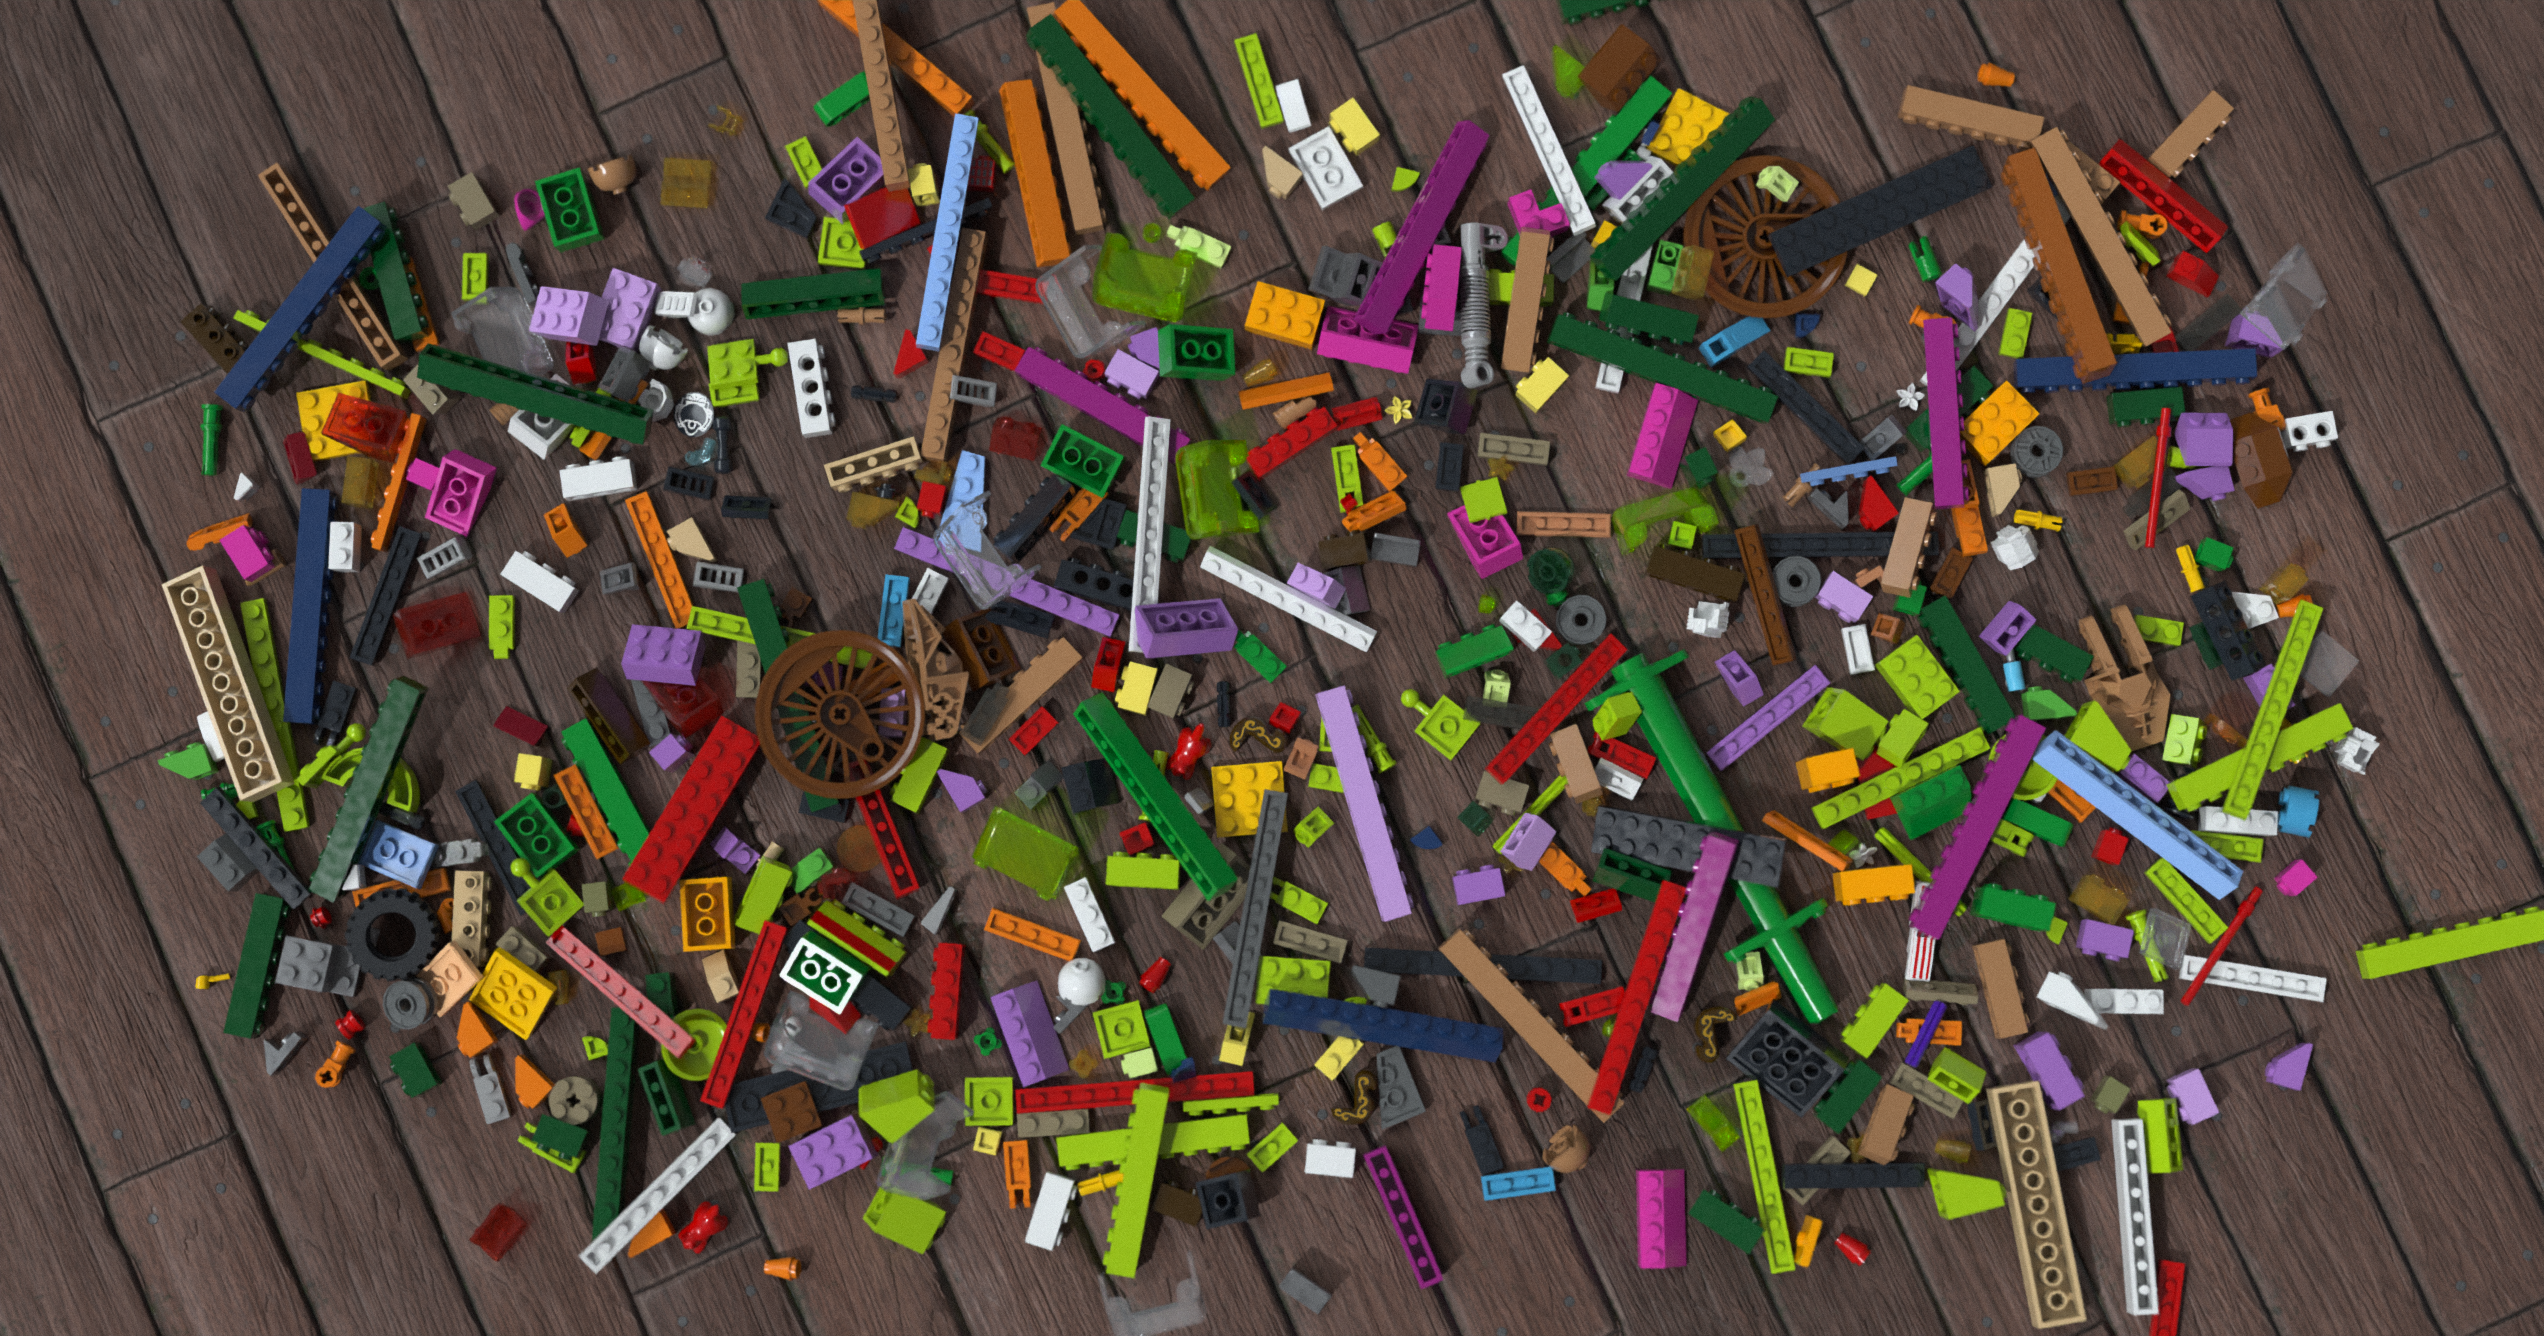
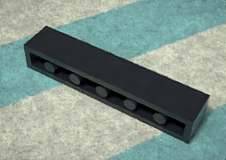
M799 920L786 936L783 943L786 945L785 950L792 955L800 939L810 930L823 938L825 937L804 920ZM869 972L850 1000V1002L853 999L860 1004L858 1008L867 1016L873 1014L878 1018L877 1024L886 1031L889 1029L896 1030L913 1009L911 1005Z

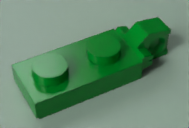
M1238 630L1235 638L1237 643L1233 647L1271 684L1287 666L1249 631L1244 635Z

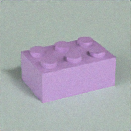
M613 268L602 298L609 300L599 340L617 347L621 346L631 349L637 353L641 337L647 329L656 306L658 293L662 289L654 282Z
M541 286L529 331L548 339L597 346L609 300L590 292Z

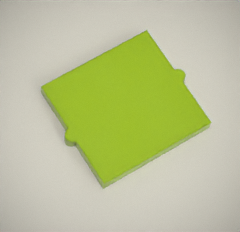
M1497 477L1484 481L1477 480L1476 483L1460 487L1470 523L1484 519L1490 520L1492 517L1507 514Z

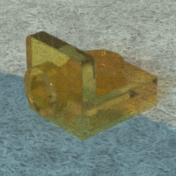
M942 461L939 474H936V469L923 467V470L916 469L914 478L918 482L923 483L925 481L945 486V482L949 483L952 469L949 468L948 462Z

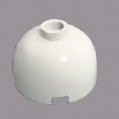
M713 288L701 289L695 292L698 294L695 313L693 317H688V320L702 334L709 336L719 335L732 324L735 315L734 305L729 297L720 290Z
M648 326L641 337L639 345L642 357L650 361L648 367L657 370V368L665 370L678 366L686 356L687 348L682 350L681 346L683 344L662 329L656 332L653 331L655 326Z
M1087 958L1070 960L1059 973L1058 991L1064 1000L1067 998L1071 1000L1072 1004L1087 1005L1094 1003L1098 1000V996L1105 992L1104 973L1101 967L1093 960Z

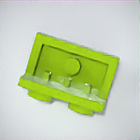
M2171 714L2162 760L2196 768L2197 763L2202 759V739L2204 740L2207 735L2205 722L2200 718Z

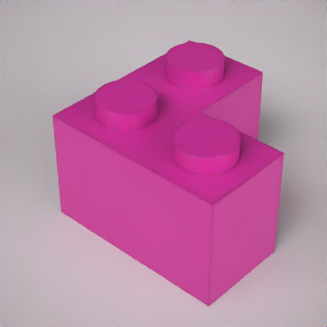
M1532 190L1509 197L1508 207L1519 235L1521 227L1550 230V237L1568 231L1570 223L1562 203L1539 211Z
M242 525L220 539L221 544L244 580L253 582L275 567L271 561L274 557L267 546L269 541L262 531L258 532L255 528Z

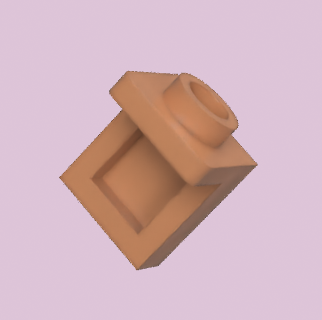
M1880 565L1871 571L1865 568L1855 574L1857 579L1852 583L1862 588L1877 579L1881 585L1885 568L1882 569Z
M1297 738L1283 771L1306 779L1319 746L1310 740Z

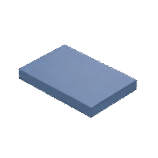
M376 820L358 864L414 888L421 889L439 845Z

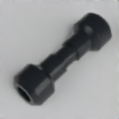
M724 416L713 419V430L717 432L718 441L717 460L714 462V471L717 474H730L733 471V461L729 459L728 431L732 429V421L729 417Z

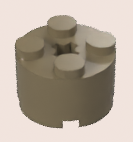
M586 1076L567 1077L558 1081L549 1097L552 1115L558 1120L571 1125L585 1123L594 1118L599 1113L603 1103L601 1090L591 1078ZM576 1096L577 1099H580V1103L575 1104L572 1101V1097Z

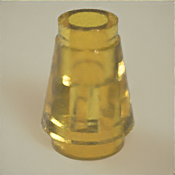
M1271 358L1267 360L1262 359L1243 374L1242 377L1246 385L1251 387L1273 380L1278 375V371Z
M560 969L547 972L548 978L546 980L557 987L553 995L555 1005L569 1003L570 975L567 974V970Z
M1937 1139L1934 1153H1938L1959 1164L1961 1162L1967 1163L1971 1145L1966 1144V1141Z

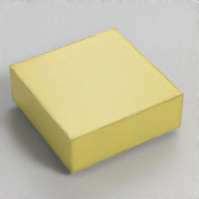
M1856 264L1845 286L1866 296L1877 274Z
M979 1126L973 1150L997 1155L1002 1132Z

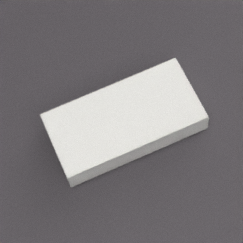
M1866 624L1842 628L1850 675L1874 671Z

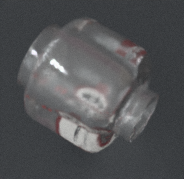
M692 255L688 260L683 258L677 268L680 271L679 281L693 290H698L700 287L704 289L713 275L711 265L696 255Z

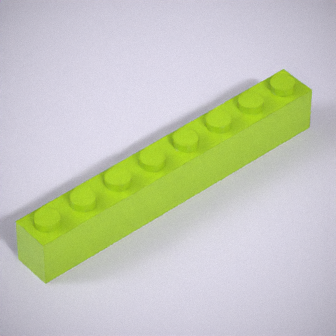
M2341 703L2279 731L2264 771L2271 769L2272 772L2285 767L2284 762L2289 759L2295 762L2306 757L2304 752L2310 749L2316 752L2327 747L2325 742L2331 739L2335 743L2348 737L2346 732L2352 730L2353 727ZM2245 748L2167 784L2166 786L2178 810L2187 808L2188 812L2201 807V801L2208 798L2209 802L2222 797V791L2228 788L2230 790Z
M2539 906L2525 908L2524 913L2519 915L2512 911L2501 914V919L2493 920V917L2490 916L2478 919V924L2470 925L2469 922L2455 924V929L2452 930L2440 927L2432 929V934L2425 936L2423 932L2409 934V939L2401 941L2400 937L2385 940V945L2378 946L2377 942L2362 945V950L2355 951L2362 979L2377 978L2544 940V910H2539Z
M1140 1083L1139 1090H1134L1132 1104L1137 1105L1135 1113L1130 1112L1128 1127H1132L1131 1136L1126 1135L1124 1150H1128L1127 1159L1121 1160L1119 1172L1124 1174L1123 1181L1117 1182L1115 1196H1119L1118 1205L1113 1204L1111 1219H1115L1114 1228L1109 1227L1107 1242H1111L1110 1251L1105 1250L1103 1265H1107V1274L1135 1278L1169 1094L1168 1087Z
M1247 1114L1163 1124L1157 1155H1160V1159L1175 1157L1174 1153L1184 1152V1156L1198 1154V1150L1207 1149L1208 1153L1221 1152L1222 1147L1231 1146V1150L1245 1149V1144H1250ZM1132 1128L1057 1137L1060 1167L1065 1166L1066 1170L1080 1169V1164L1089 1163V1167L1104 1166L1103 1161L1113 1160V1164H1121L1122 1159H1127L1128 1150H1124L1126 1135L1131 1136Z

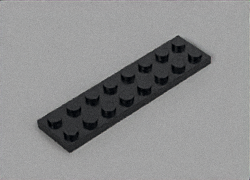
M1599 805L1591 852L1602 854L1603 849L1606 848L1646 863L1693 871L1696 859H1701L1703 850H1700L1703 837H1708L1714 831L1739 840L1728 878L1779 887L1787 839Z
M907 1041L733 1083L725 1106L731 1133L770 1124L761 1098L804 1081L808 1083L818 1112L859 1102L860 1087L913 1071Z

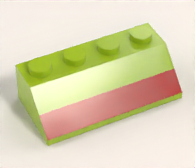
M834 899L833 902L826 900L807 924L885 976H893L908 953L903 949L905 945L895 938L890 941L884 937L886 932L873 925L870 928L864 924L866 919L856 912L852 915L846 912V906L838 900Z

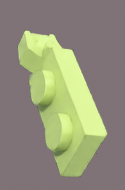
M1170 225L1166 233L1168 237L1176 240L1175 245L1180 250L1221 269L1231 250L1230 245L1191 227L1183 226L1181 230Z

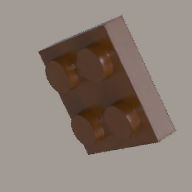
M807 1081L761 1098L777 1143L823 1126Z

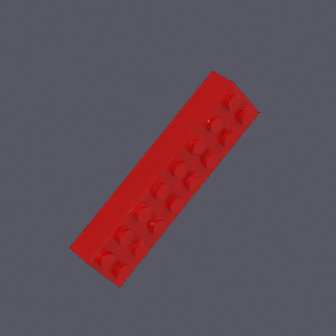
M723 716L720 717L622 879L625 883L666 905L679 880H681L759 751L761 744L757 735Z

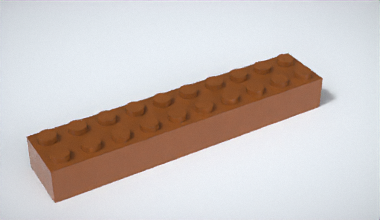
M2034 147L2010 155L2003 166L2001 179L2004 186L2008 185L2011 206L2017 209L2018 225L2025 230L2026 246L2028 250L2032 249L2034 254L2033 265L2036 271L2040 270L2043 278L2041 279L2042 289L2049 294L2050 310L2053 314L2056 313L2059 321L2057 322V328L2060 335H2064L2066 339L2065 349L2069 357L2072 356L2075 363L2073 365L2074 374L2077 379H2081L2082 384L2109 376L2117 362L2037 151Z

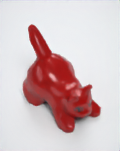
M1203 723L1196 726L1194 731L1188 727L1180 732L1177 749L1167 760L1166 769L1171 770L1174 776L1179 777L1183 775V779L1190 780L1193 776L1197 760L1209 753L1211 741L1202 736L1204 732Z
M704 1201L695 1210L693 1221L678 1234L685 1249H694L695 1253H701L705 1249L711 1235L725 1230L728 1225V1219L726 1216L718 1214L719 1205L711 1207L710 1202Z

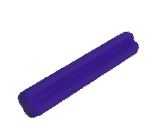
M1934 1001L1905 1059L1907 1064L1913 1067L1919 1065L1947 1008V1005L1943 1002Z

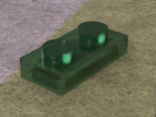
M2203 621L2189 627L2192 638L2196 642L2208 669L2211 670L2222 665L2223 662Z

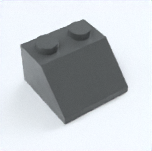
M620 346L598 388L622 401L628 402L630 399L632 400L638 392L637 385L640 379H644L649 371L648 364L650 361L633 350Z
M227 834L214 840L197 856L227 891H239L259 872L256 866Z
M1353 965L1351 975L1367 1001L1373 1003L1375 1007L1392 1008L1400 976Z

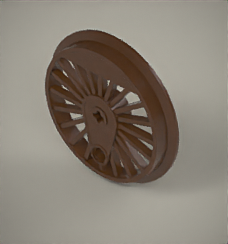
M1754 156L1733 162L1689 206L1686 214L1683 233L1684 249L1693 276L1712 299L1723 307L1741 315L1764 319L1779 318L1798 313L1810 307L1821 299L1836 282L1846 261L1847 252L1829 259L1828 262L1825 261L1818 264V266L1825 268L1818 280L1806 270L1799 272L1800 275L1813 285L1802 293L1791 276L1786 277L1770 240L1766 243L1765 240L1760 238L1763 234L1765 238H1769L1768 235L1774 231L1814 215L1820 209L1825 210L1841 203L1838 196L1819 174L1791 159L1778 156ZM1768 166H1780L1799 182L1798 185L1804 188L1784 214H1778L1782 205L1780 199H1778L1773 213L1769 214L1771 192L1766 188L1763 214L1760 213L1752 176L1760 175L1761 171ZM1745 177L1755 217H1753L1732 183L1733 181ZM1726 186L1749 222L1715 194ZM1808 193L1819 203L1802 214H1790ZM1710 200L1713 201L1743 227L1711 215L1707 205ZM1712 223L1742 235L1715 233ZM1717 240L1741 241L1740 243L1718 247ZM1742 248L1740 252L1722 262L1720 253ZM1746 255L1747 257L1726 280L1724 267ZM1751 260L1753 262L1737 297L1729 292L1728 285ZM1773 261L1796 297L1783 301ZM1759 263L1756 303L1744 300L1743 297L1756 265ZM1765 263L1768 265L1777 303H1763Z
M833 630L813 634L787 648L773 662L765 674L758 691L755 706V724L759 742L766 757L776 771L791 784L803 791L835 799L869 794L895 779L906 768L917 751L925 721L922 691L914 672L904 658L888 644L875 637L847 630ZM845 647H852L844 690L842 691L837 654ZM858 649L872 653V657L850 693L849 687ZM879 657L890 668L856 697L855 695ZM831 659L833 662L836 691L832 690L822 668ZM817 672H819L828 691L827 695L811 679ZM893 672L897 674L903 684L863 703L860 702ZM807 681L822 697V700L820 701L806 693L800 687ZM903 690L906 691L909 705L864 709V707ZM796 692L817 704L818 707L785 700ZM781 705L816 712V715L772 719L771 713ZM837 709H839L840 711H843L844 709L846 710L844 714L846 717L845 720H842L840 718L835 720V717L837 716L835 711ZM909 711V725L904 726L870 719L868 715ZM817 720V723L779 740L775 739L772 725ZM873 725L906 731V737L902 746L878 734ZM821 727V730L788 759L784 756L779 745ZM826 733L825 738L804 773L791 764ZM832 737L833 741L824 781L810 777L809 774ZM838 742L841 743L845 783L829 782ZM882 742L898 751L889 763L883 758L885 748ZM872 743L879 746V753L873 757L868 756L866 753V747ZM847 748L855 752L866 777L865 779L855 782L850 781ZM864 759L869 762L879 761L884 768L871 776Z

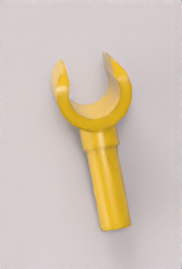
M230 973L217 976H199L196 979L195 987L197 989H209L210 982L231 979Z

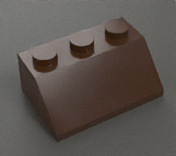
M1620 24L1577 77L1602 107L1618 112L1662 59L1649 43L1626 26Z
M990 607L955 619L942 632L948 645L962 661L963 672H968L967 682L973 692L988 687L1021 670L1000 626L986 619L987 613L991 611Z

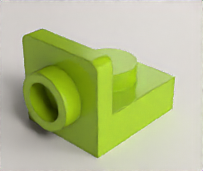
M1318 806L1294 828L1293 832L1297 840L1309 848L1334 822Z

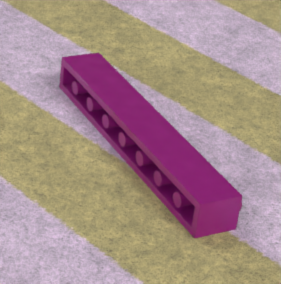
M1952 317L1923 320L1935 509L1963 508L1964 501H1969L1968 487H1963V478H1967V465L1961 462V454H1966L1965 440H1960V431H1964V418L1958 415V408L1963 407L1962 393L1957 394V384H1961V372L1955 368V361H1960L1959 347H1954V338H1958V325L1953 324Z
M1028 347L1014 370L1016 375L1143 447L1145 417H1149L1147 409L1138 404L1135 407L1128 404V399L1119 393H1116L1114 396L1107 392L1108 387L1096 381L1093 384L1087 380L1088 376L1079 370H1076L1075 373L1067 369L1068 365L1057 358L1055 361L1047 357L1048 353L1038 347L1035 349ZM1178 427L1176 430L1170 428L1168 462L1175 466H1178L1191 444V439L1188 438L1189 434Z
M1714 831L1708 837H1703L1700 845V850H1703L1701 859H1696L1692 871L1696 873L1694 881L1690 880L1687 885L1685 894L1689 896L1687 902L1682 903L1678 916L1681 917L1679 925L1674 926L1671 934L1674 942L1672 948L1668 946L1664 960L1667 963L1665 969L1661 968L1656 982L1660 983L1658 991H1653L1649 1004L1653 1005L1651 1013L1676 1022L1682 1017L1739 840Z

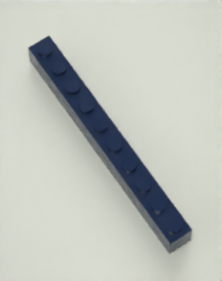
M357 206L214 393L239 411L245 412V410L250 409L254 405L255 397L259 392L268 387L269 379L272 375L281 370L286 357L298 348L299 340L303 335H307L312 330L313 322L316 318L325 313L330 300L339 295L343 283L355 274L356 267L360 261H364L369 256L370 249L374 243L379 242L383 238L384 230L387 226L366 210Z
M2256 348L2114 355L2117 364L2109 376L2082 384L2081 379H2077L2074 374L2073 365L2075 363L2072 356L2016 359L2013 363L2014 388L2017 391L2021 390V394L2035 393V390L2045 389V393L2059 392V389L2068 388L2069 392L2083 391V388L2092 387L2093 391L2107 390V387L2116 386V390H2127L2135 385H2140V389H2150L2158 384H2164V388H2174L2182 383H2188V387L2202 386V383L2212 382V386L2226 385L2228 381H2235L2236 385L2250 384V381L2257 377Z
M302 488L283 717V722L291 724L318 725L322 714V706H320V696L324 694L322 673L326 670V660L323 658L324 650L328 646V637L325 636L326 626L330 622L327 607L332 598L329 582L333 578V570L329 569L331 522H337L334 519L335 510H338L339 498L331 490Z
M1275 989L1269 990L1264 1002L1263 1024L1489 1062H1496L1502 1051L1503 1028Z

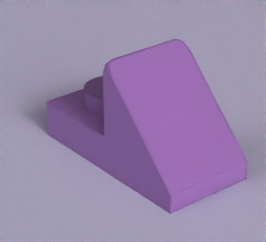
M726 826L710 844L724 859L729 860L745 874L751 870L756 864L757 859L761 857L758 852Z

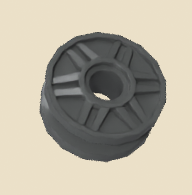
M2033 426L2025 429L2014 439L2010 446L2012 464L2016 463V468L2020 469L2021 474L2026 477L2038 478L2047 475L2059 465L2063 456V446L2060 438L2054 431L2042 426ZM2032 447L2039 448L2041 457H2036L2032 454Z
M1801 556L1788 557L1780 561L1772 570L1782 605L1801 607L1809 603L1819 591L1821 585L1820 573L1816 565L1807 558ZM1791 576L1798 577L1801 581L1800 587L1791 586L1789 578Z
M1577 595L1570 597L1560 606L1556 613L1555 624L1558 633L1565 641L1573 645H1585L1593 642L1602 634L1606 626V614L1604 608L1596 599L1587 595ZM1577 614H1583L1586 617L1587 623L1585 626H1578L1575 623V616Z
M411 976L408 979L394 982L387 988L383 996L385 1015L392 1024L401 1029L408 1030L425 1024L434 1017L437 1011L438 999L436 992L431 984L421 977Z

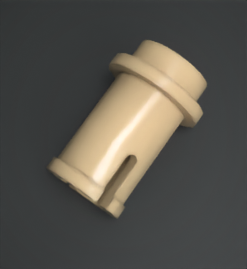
M771 842L763 856L777 861L784 849Z

